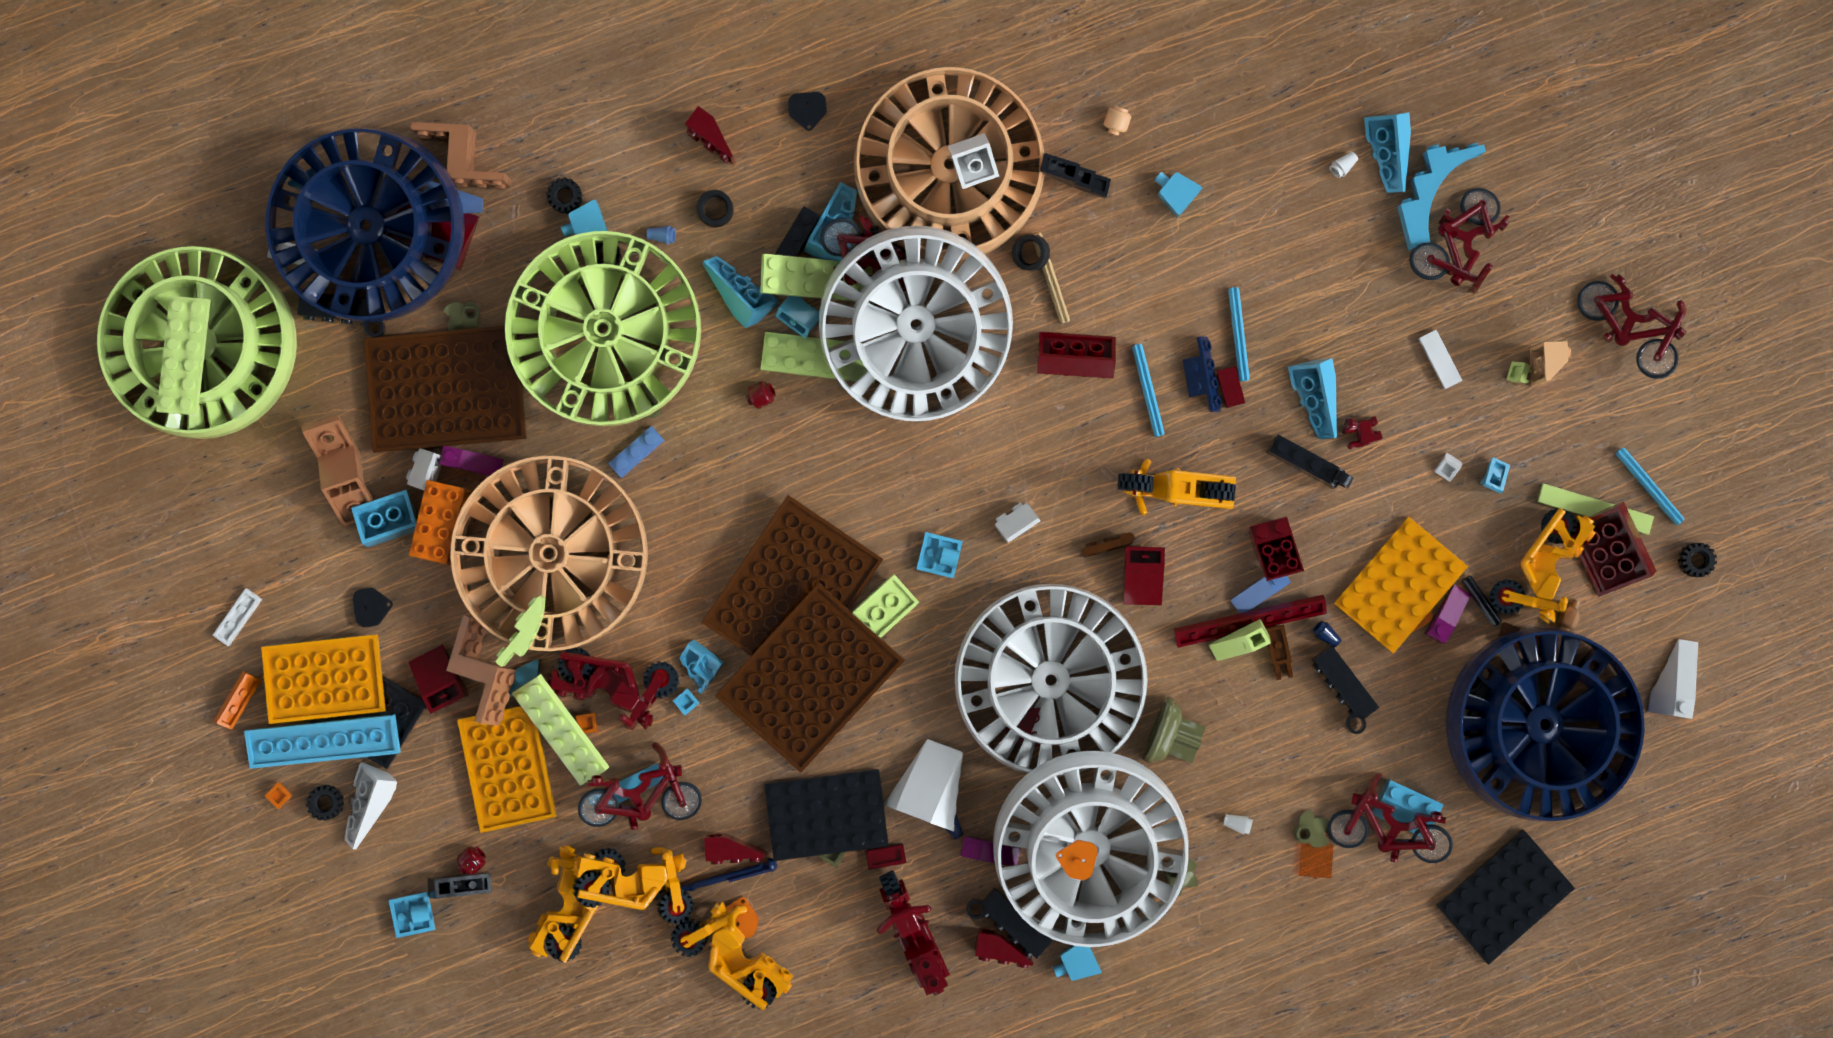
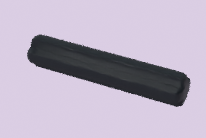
M1472 576L1465 577L1462 583L1491 625L1497 626L1500 624L1502 619Z

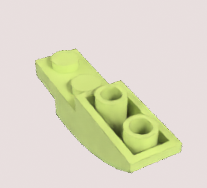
M535 596L528 603L529 609L525 613L521 612L515 621L517 623L514 627L520 632H515L509 639L511 643L508 647H503L496 655L498 659L495 662L501 667L505 666L515 653L518 656H524L530 648L543 619L545 609L544 596H538V598Z

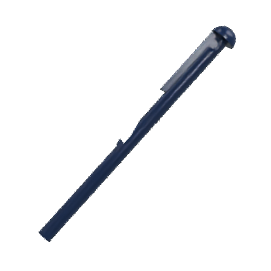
M768 858V862L680 885V889L695 891L697 888L727 880L730 883L759 874L774 872L777 868V862L773 861V858ZM666 889L659 891L653 900L659 899V896H662V892L666 891Z

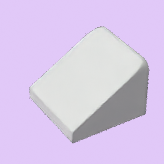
M1446 453L1434 472L1451 482L1461 469L1462 462Z

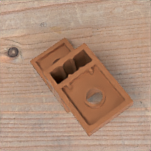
M411 122V130L421 140L430 141L432 138H439L440 141L448 142L447 171L456 187L467 188V185H475V188L485 189L486 186H494V189L499 190L511 187V179L505 173L474 171L476 132L469 125Z
M339 415L303 426L302 433L318 460L320 485L323 494L343 527L355 523L351 509L353 507L350 505L357 504L359 506L374 501L364 484L361 455ZM325 435H332L329 438L324 437Z
M463 615L446 671L486 684L475 722L499 726L504 718V709L510 698L511 686L515 682L516 670L505 666L501 667L496 663L477 658L482 649L481 643L487 629L474 617Z

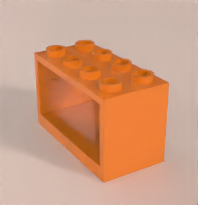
M430 480L426 481L409 556L451 565L453 530L462 507L473 491Z

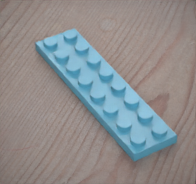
M395 714L248 729L244 731L250 769L399 754L401 752Z

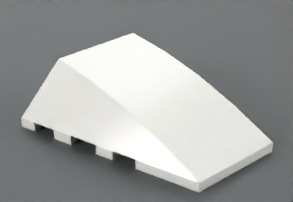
M927 739L884 805L954 832V818L957 809L956 801L959 792L958 784L961 776L963 752Z

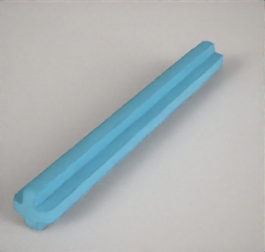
M1238 287L1229 288L1228 293L1238 377L1240 382H1244L1250 379L1240 293Z
M1142 344L1132 346V351L1155 437H1160L1164 435V429Z
M1624 447L1620 448L1615 453L1616 456L1675 525L1682 523L1684 517L1630 453Z

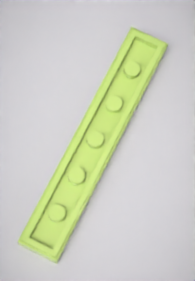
M1542 484L1537 503L1565 509L1568 512L1587 517L1614 506V504L1547 484ZM1628 509L1638 532L1649 535L1654 516Z

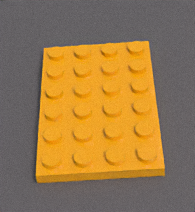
M1408 517L1334 602V605L1394 654L1468 566L1413 519Z
M378 634L261 647L269 724L386 711Z
M521 706L505 709L504 718L499 726L475 722L476 716L457 720L480 833L557 817L540 731Z

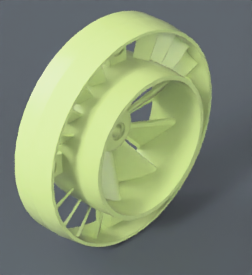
M593 231L577 234L553 244L526 267L509 299L505 320V339L508 354L517 376L530 394L552 412L577 423L593 426H616L640 420L654 413L669 402L682 388L698 356L701 340V318L695 294L688 280L674 261L663 251L647 241L629 234ZM596 243H603L604 264H597ZM618 243L629 245L620 266L615 265ZM579 247L586 264L582 268H580L573 250ZM648 253L656 256L667 265L650 284L639 276ZM632 254H639L640 257L637 262L633 263L630 261ZM558 257L561 258L569 271V274L564 276L554 262ZM541 271L555 283V286L548 294L530 287ZM678 276L682 284L659 297L656 292ZM620 279H623V282H622V284H621V286H620V289H619L618 294H617V296H616V299H615V301H614V303H613V306H612L611 310H609L610 307H611V304H612L614 295H615V293H616V290H617L619 281H620ZM582 284H585L595 308L594 311L581 288ZM535 293L537 295L536 301L533 303L528 302L529 295ZM690 297L692 305L667 312L665 306ZM655 303H656V305H657V306H655V307H653V308H651V309H648V310H646V311H644V312H641V313H639V314H637V315H634V316H632V317H629V318H627V319L621 321V319H623V318H625V317H627V316H629V315H632V314H634V313H636V312H638V311H640V310H642V309H644V308H646V307H648V306H650V305H653V304H655ZM523 304L539 311V320L519 317L521 305ZM560 310L584 320V324L555 316L557 311ZM695 320L696 328L670 329V322ZM602 324H607L608 331L603 334L599 333V327ZM538 333L539 338L517 340V334ZM622 334L655 345H659L660 348L658 350H654L645 345L623 337ZM581 337H586V340L557 358L554 348ZM670 340L694 343L692 356L669 347ZM614 346L633 381H624L611 347ZM595 347H598L591 385L588 386L580 381ZM542 350V355L522 362V356ZM672 355L679 356L680 359L677 364L673 365L670 363L669 360ZM662 365L683 374L672 391L667 389L654 376ZM548 366L552 367L551 370L532 383L530 380L532 376ZM563 378L568 384L556 407L544 396ZM643 384L646 385L657 400L658 404L652 406L640 387ZM587 392L595 394L591 420L577 416ZM626 392H629L637 411V415L633 417L626 400ZM570 395H576L577 401L573 405H569L567 401ZM608 395H612L614 420L608 421Z
M191 246L178 247L156 253L136 264L118 281L108 296L100 316L97 350L100 366L108 386L122 405L147 425L171 435L207 439L226 436L248 427L266 414L277 402L285 390L294 368L297 335L294 318L285 296L276 283L262 269L250 261L225 250ZM201 252L211 253L207 278L199 277ZM178 255H188L190 276H182ZM224 256L245 266L230 287L216 281ZM164 260L171 274V277L164 279L157 265ZM145 272L154 283L148 289L137 281ZM250 279V280H251L250 286L247 287V288H245V287H244V282H245V280ZM263 284L267 290L249 303L248 300L260 285ZM142 291L143 293L137 298V294ZM123 296L134 303L127 318L115 314ZM170 296L211 300L203 363L205 392L200 393L198 416L188 415L187 430H182L185 416L182 414L168 413L164 426L152 421L158 413L156 411L159 384L153 379L161 374L164 347L142 348V340L165 341L167 315L158 309L156 305L159 303L168 312ZM274 302L276 311L258 317L257 310ZM278 324L281 326V332L263 333V327ZM111 329L123 331V336L110 335ZM244 339L243 342L221 343V341ZM264 346L281 347V353L264 352ZM124 350L125 352L124 355L110 357V352ZM214 357L220 359L233 370L229 376L213 359ZM261 364L276 369L269 386L256 376ZM128 368L132 369L131 372L119 378H115L114 374L126 370ZM142 382L148 388L132 406L125 397V394ZM260 385L262 387L261 394L256 395L255 389L257 386ZM242 391L256 401L248 410L245 409L236 397ZM153 398L154 405L149 408L148 400ZM224 402L232 420L227 422L220 403ZM203 406H206L210 428L205 429Z

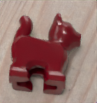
M1376 416L1355 421L1352 418L1346 419L1342 433L1352 434L1357 432L1358 441L1348 443V449L1364 447L1374 441L1377 442L1383 439L1381 431L1373 432L1371 428L1378 425Z

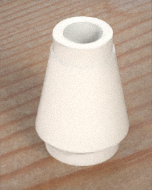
M1351 151L1333 161L1330 166L1331 173L1337 178L1345 177L1358 161L1357 155Z
M1226 814L1223 825L1243 835L1250 834L1253 819H1249V816Z

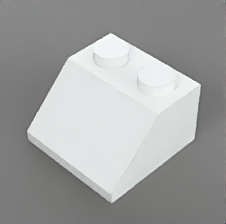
M985 133L948 146L962 189L999 177Z
M419 448V451H416L413 456V468L409 469L407 473V484L425 490L427 480L436 482L442 467L439 464L441 455Z
M1020 502L1012 508L1013 512L1008 516L1004 513L996 518L997 523L994 525L1006 543H1009L1040 522V519L1027 503L1023 505Z

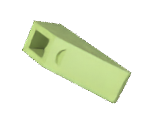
M1261 619L1210 643L1209 647L1217 661L1254 652L1271 642L1267 630Z

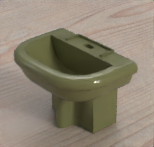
M1166 697L1149 735L1143 760L1147 763L1162 761L1169 754L1193 763L1206 727L1183 719L1180 706L1175 703L1172 697Z

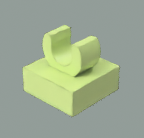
M1512 361L1506 380L1517 383H1529V380L1526 378L1528 373H1532L1531 365Z

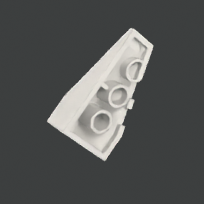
M1677 640L1665 668L1661 671L1655 687L1650 692L1647 712L1689 719L1693 718L1696 697L1698 642Z
M360 763L354 779L353 786L356 787L355 798H351L350 804H352L353 811L352 815L348 817L344 839L352 849H357L391 800L397 786V781L388 772L365 763Z

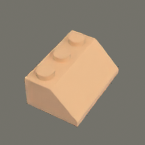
M1568 341L1543 342L1530 348L1531 387L1550 381L1568 362V358L1571 356V348L1568 346Z

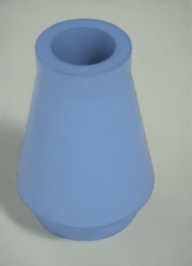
M671 226L648 228L647 239L669 245L676 240V229L671 228Z

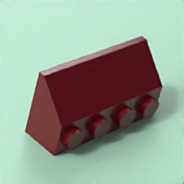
M1039 332L1037 373L1114 379L1116 337Z

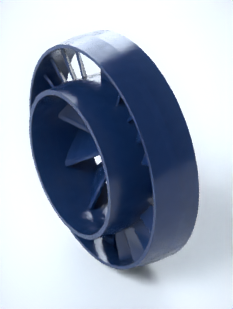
M354 127L325 134L303 146L286 162L272 186L266 208L267 242L273 261L283 279L302 299L315 308L334 317L349 321L380 322L392 320L412 313L427 304L442 290L452 276L459 261L464 242L465 224L462 202L448 171L430 151L419 143L398 133L379 128ZM357 133L381 135L374 161L359 159ZM343 135L349 159L347 161L341 160L334 138L336 136ZM403 143L411 149L399 169H396V163ZM321 144L332 165L325 167L314 148ZM390 145L392 147V154L386 156L385 148ZM302 158L316 172L313 177H310L297 165ZM423 158L428 165L412 180L407 175ZM341 170L343 171V173H344V175H345V178H346V180H347V182H348V184H349V186H350V188H351V190H352V192H353V195H354V197H355V199H356V201H357V203H358V206H357V204H356V202H355V200H354V198H353V196H352V194H351V192H350V190H349V188H348V186H347V184H346V182H345V180H344V178H343V176H342V174H341ZM384 173H386V174H385V177H384V179H383V182H382L380 191H379V187H380V184H381L383 175H384ZM288 177L304 186L300 194L283 189ZM436 177L439 178L441 182L439 186L422 193L420 190L422 186ZM291 197L296 199L294 207H291L289 204ZM448 199L449 206L433 210L429 209L428 204ZM314 201L348 216V218L314 208L312 202ZM411 204V208H408L386 218L387 215ZM277 207L293 212V227L276 228ZM365 220H369L371 224L370 229L367 231L363 228ZM451 221L450 241L431 236L432 222ZM345 232L349 234L318 251L313 249L311 244ZM386 232L412 240L411 246L409 247L387 236ZM296 241V246L279 250L278 244ZM360 243L361 247L351 280L338 278L356 245ZM375 243H377L391 270L390 273L383 277L373 246ZM440 243L445 247L442 254L437 252V245ZM426 254L445 260L439 272L422 262ZM304 258L305 262L288 271L286 266ZM314 272L318 273L304 290L300 288V285ZM412 272L428 285L426 290L410 275ZM331 281L337 284L331 308H327L318 303V300ZM399 282L411 300L410 303L407 304L396 283ZM380 288L384 290L391 312L385 313ZM360 289H366L367 316L352 315ZM344 294L349 297L346 305L341 301V297Z
M1556 628L1520 629L1504 634L1487 643L1472 656L1458 675L1450 693L1446 713V735L1450 754L1459 774L1469 788L1488 805L1503 813L1539 822H1553L1580 817L1598 809L1611 800L1632 775L1641 754L1645 732L1641 698L1633 679L1623 664L1611 652L1593 640L1575 632ZM1558 634H1559V635H1562V640H1561L1560 651H1559L1558 662H1557V661H1556V652H1557V642H1558ZM1536 635L1540 637L1541 660L1538 657ZM1517 641L1524 659L1523 663L1514 645ZM1580 641L1592 648L1577 666H1574L1572 662ZM1497 653H1499L1509 668L1503 673L1489 663ZM1591 661L1594 662L1593 670L1589 669V663ZM1610 664L1617 675L1603 684L1597 677ZM1553 668L1545 705H1541L1538 672ZM1484 669H1487L1489 672L1486 679L1482 675ZM1475 679L1488 689L1484 699L1469 694ZM1578 681L1585 684L1588 688L1587 691L1561 710L1555 709ZM1515 688H1517L1530 707L1528 710L1510 696ZM1625 691L1626 696L1614 700L1612 697ZM1464 709L1480 712L1479 717L1464 716ZM1630 712V718H1619V714ZM1544 719L1546 725L1541 729L1540 722ZM1502 722L1521 723V725L1502 726ZM1599 722V728L1563 726V723ZM1479 730L1480 736L1464 739L1463 731ZM1620 733L1630 734L1629 741L1619 739ZM1557 739H1559L1570 751H1572L1584 764L1582 765ZM1484 747L1486 754L1471 761L1469 760L1467 753ZM1615 752L1625 755L1617 774L1607 767ZM1492 763L1491 769L1480 780L1477 773ZM1602 772V777L1598 779L1597 776ZM1493 778H1495L1497 781V784L1494 788H1492L1490 784ZM1511 780L1526 785L1517 810L1504 804L1497 798ZM1590 781L1602 790L1595 798L1586 786V783ZM1534 788L1542 789L1539 816L1530 815ZM1568 789H1577L1583 803L1582 807L1574 808ZM1551 790H1559L1561 815L1553 816Z

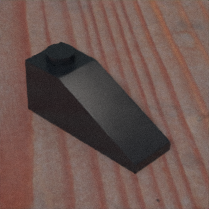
M490 873L427 878L428 897L433 899L492 893Z

